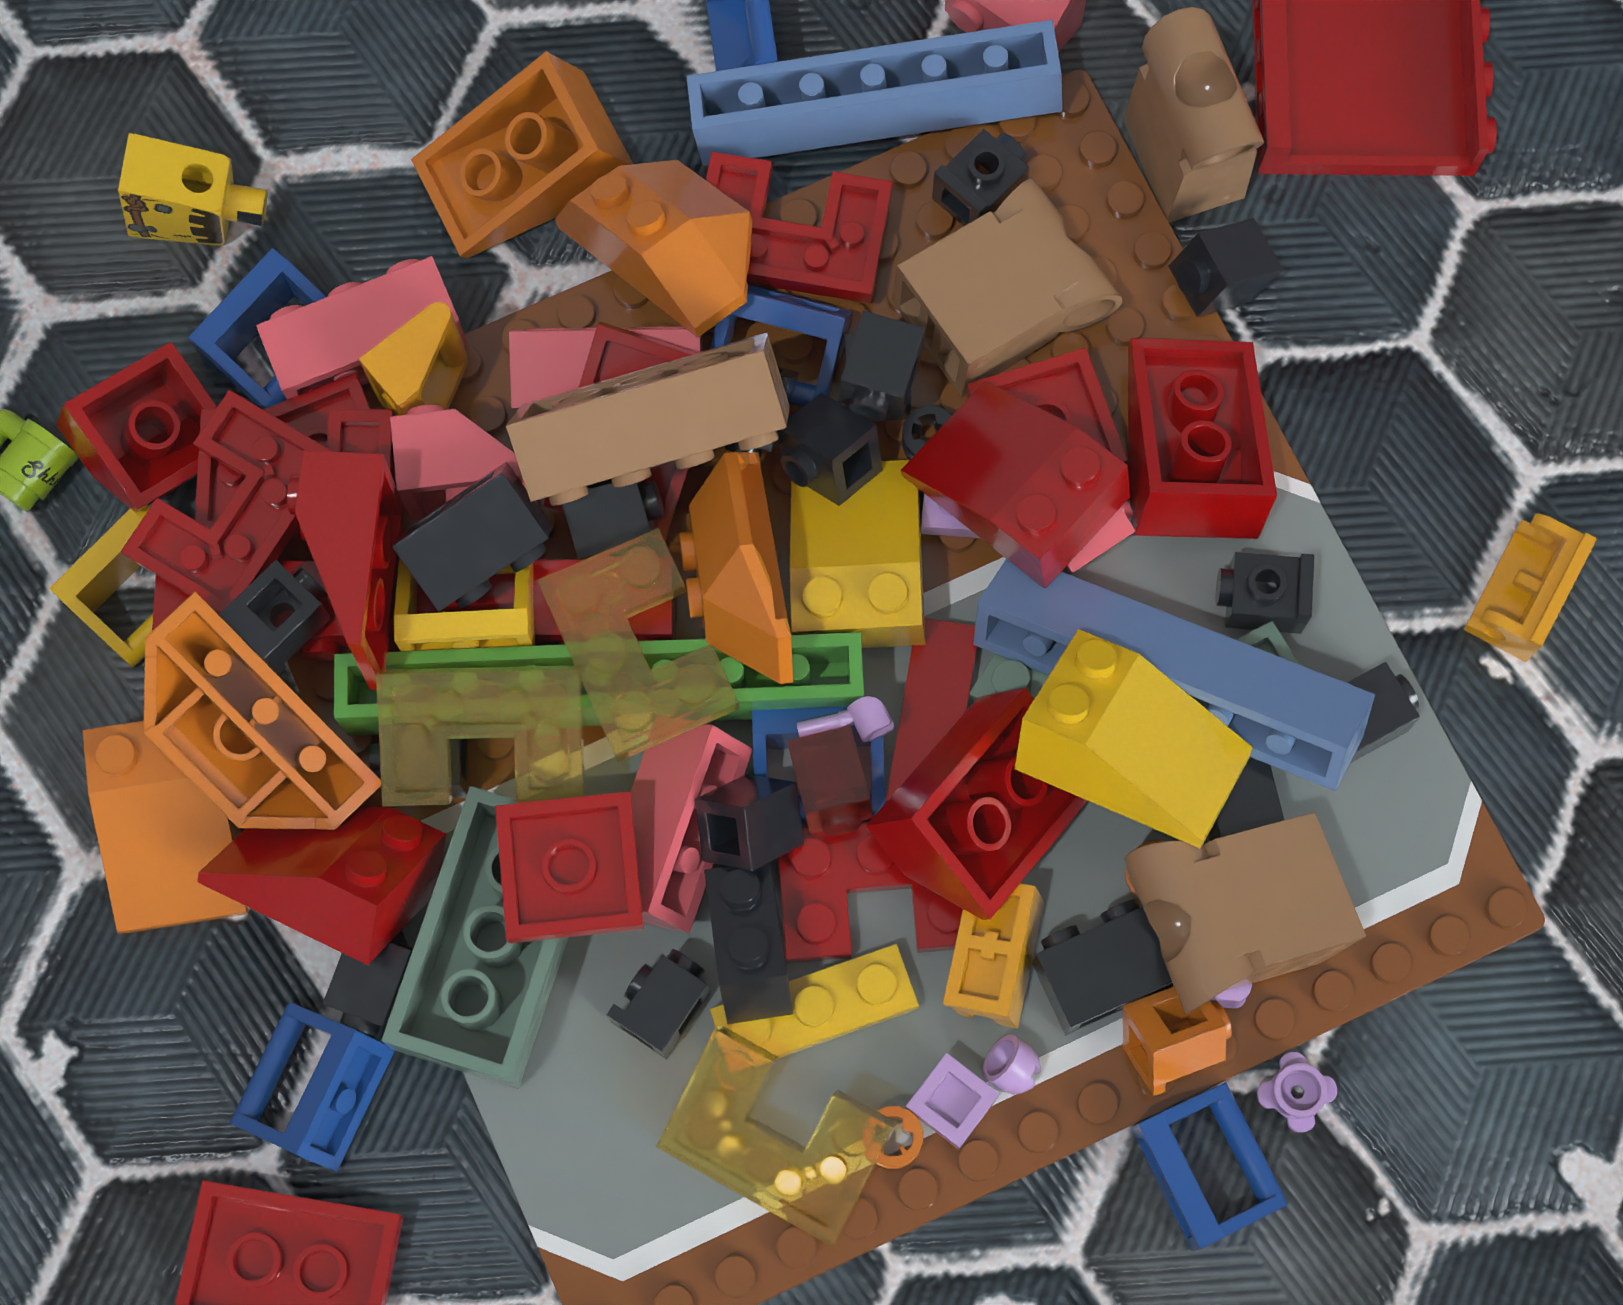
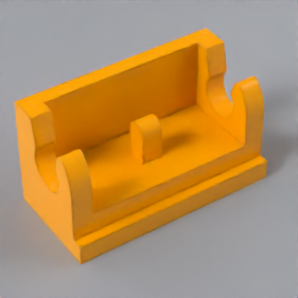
M1535 513L1531 523L1521 520L1514 530L1463 630L1527 662L1543 646L1597 538L1588 533L1583 534L1549 516Z
M1020 883L994 916L988 920H982L963 909L943 1000L944 1006L952 1007L957 1014L966 1018L973 1019L974 1015L993 1019L1000 1026L1018 1029L1045 903L1036 886Z

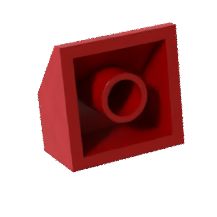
M170 341L64 403L56 426L91 476L137 513L152 504L156 498H162L197 476L199 449L193 443L200 434L201 409H216L217 406Z

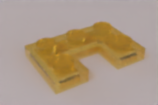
M659 528L537 580L617 762L739 709L738 700L712 644L650 670L627 618L686 593L684 582Z
M581 665L380 670L376 674L382 806L450 805L453 799L450 739L514 738L516 803L585 796Z
M722 1025L718 1026L713 1030L656 1147L819 1240L833 1246L838 1241L898 1122L837 1090L832 1094L807 1146L801 1145L750 1116L779 1057Z

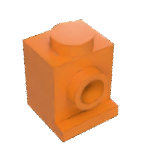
M1174 987L1122 1006L1123 1050L1153 1096L1166 1092L1167 1082L1226 1060V1039L1231 1037L1232 1031L1229 1018L1223 1006L1217 1000L1211 1002L1209 1000L1185 1015Z

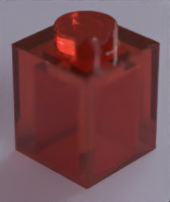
M851 725L787 741L809 834L823 831L824 835L827 836L842 835L858 829L862 825L861 821L873 818L870 796Z

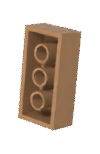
M767 332L684 358L522 404L507 423L506 428L530 502L549 497L551 505L554 506L572 502L588 495V485L612 479L614 487H622L640 482L652 475L649 467L673 460L677 469L689 468L705 463L715 457L713 449L738 442L740 450H750L770 444L778 440L777 430L787 428L790 406Z

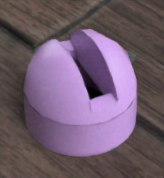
M1012 1034L1002 1037L994 1044L987 1054L982 1068L984 1080L999 1090L1012 1095L1022 1094L1032 1089L1035 1082L1031 1075L1041 1072L1038 1054L1030 1045Z

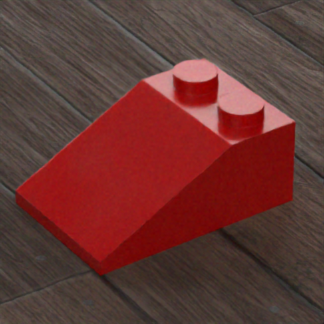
M1130 338L1128 344V475L1130 506L1133 511L1132 522L1136 530L1134 536L1259 538L1277 498V490L1253 342Z
M987 381L982 383L900 470L901 475L1044 589L1130 498L1127 464L1078 427Z
M303 450L300 475L292 474L289 479L287 492L288 510L291 515L297 516L302 540L308 544L346 642L369 689L383 690L399 558L392 545L399 533L402 532L404 506L397 492L384 454Z
M359 806L335 830L246 828L198 872L197 882L369 965L431 899L441 871L447 833L391 807Z

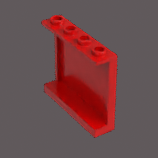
M1252 0L1256 124L1264 140L1263 145L1257 148V174L1475 176L1486 154L1493 153L1497 135L1495 117L1487 116L1486 98L1490 97L1493 86V65L1491 61H1484L1483 43L1487 42L1490 30V12L1488 7H1481L1480 0Z

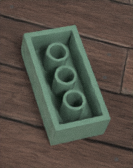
M470 786L381 1041L392 1050L519 1089L569 937L510 944L506 940L495 806L525 802Z

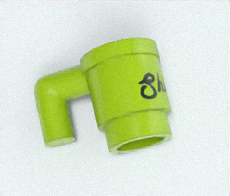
M2 409L0 410V447L7 438L12 440V442L0 456V494L28 513L38 499L44 500L68 468L72 467L79 457L71 448L30 419L25 420L10 410Z

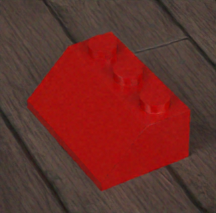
M1026 687L978 697L866 825L905 876L982 920H988L994 916L1088 801L1015 770L1022 718L1034 701L1033 696Z

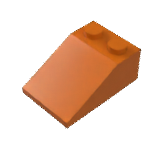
M547 51L411 159L459 255L466 259L556 218L572 198L591 186L598 178L608 174L618 166L633 164L584 71Z
M144 721L82 730L88 795L117 933H132L249 914L247 906L197 882L198 872L241 833L240 828L144 734Z

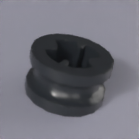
M925 405L916 408L908 414L903 423L901 445L904 455L909 460L925 445L924 440L913 439V433L920 436L922 426L927 424L934 425L936 433L952 416L949 411L939 406Z

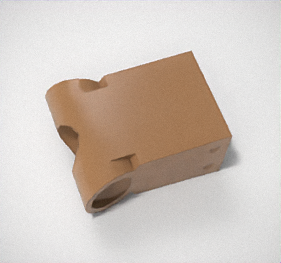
M1195 7L1178 9L1161 18L1146 34L1142 49L1147 64L1141 66L1138 70L1123 118L1153 194L1169 223L1245 198L1257 154L1256 148L1264 143L1210 14L1204 9Z
M1029 178L1012 191L995 213L991 211L898 264L892 302L907 323L925 328L924 347L959 396L963 397L966 395L968 383L1003 372L1052 341L1059 332L1082 329L1108 317L1120 307L1122 297L1095 260L1068 238L1062 216L1035 179Z
M1315 812L1220 837L1202 845L1201 848L1183 841H1166L1137 848L1128 853L1124 858L1149 923L1159 937L1162 956L1185 1015L1223 991L1318 965L1366 937Z

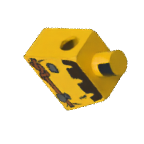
M128 134L118 193L129 237L220 246L226 242L229 221L263 226L268 190L234 184L232 164L229 157L147 136Z

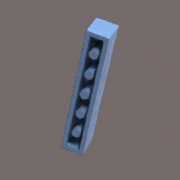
M1053 20L687 76L692 130L703 166L709 165L711 152L758 158L1062 112V73Z
M1006 559L978 600L973 645L1007 659L1020 661L1027 667L1050 675L1078 629L1143 656L1251 745L1253 749L1250 757L1336 791L1364 736L1375 694L1067 573L1060 572L1044 589Z

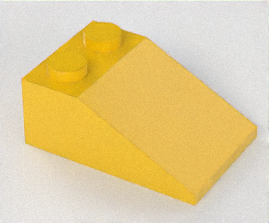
M910 460L881 461L883 470L840 506L809 487H800L791 481L790 598L792 635L861 632L862 648L926 645L919 489L905 479L900 471Z
M1078 629L1022 718L1015 770L1197 848H1201L1249 760L1253 747L1139 653Z

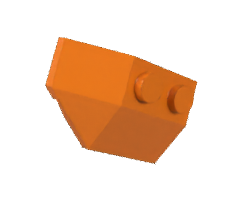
M678 160L618 166L608 174L598 178L591 186L572 198L555 218V222L562 232L697 338L747 302L748 284L746 279L750 263L752 235L750 212Z
M724 453L689 504L691 531L679 533L683 571L696 570V578L686 579L690 618L703 617L706 643L779 684L793 683L791 633L759 453Z
M196 592L145 638L144 734L238 828L335 830L383 784L364 762Z

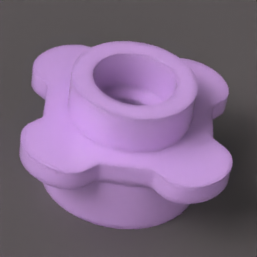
M1290 1052L1280 1058V1069L1272 1080L1259 1085L1257 1099L1262 1107L1266 1109L1274 1108L1287 1119L1288 1127L1292 1131L1303 1133L1314 1127V1116L1321 1110L1324 1104L1330 1103L1336 1098L1337 1086L1331 1077L1323 1076L1316 1068L1308 1065L1306 1058L1302 1054ZM1293 1086H1299L1303 1090L1301 1098L1296 1099L1292 1096L1291 1089Z

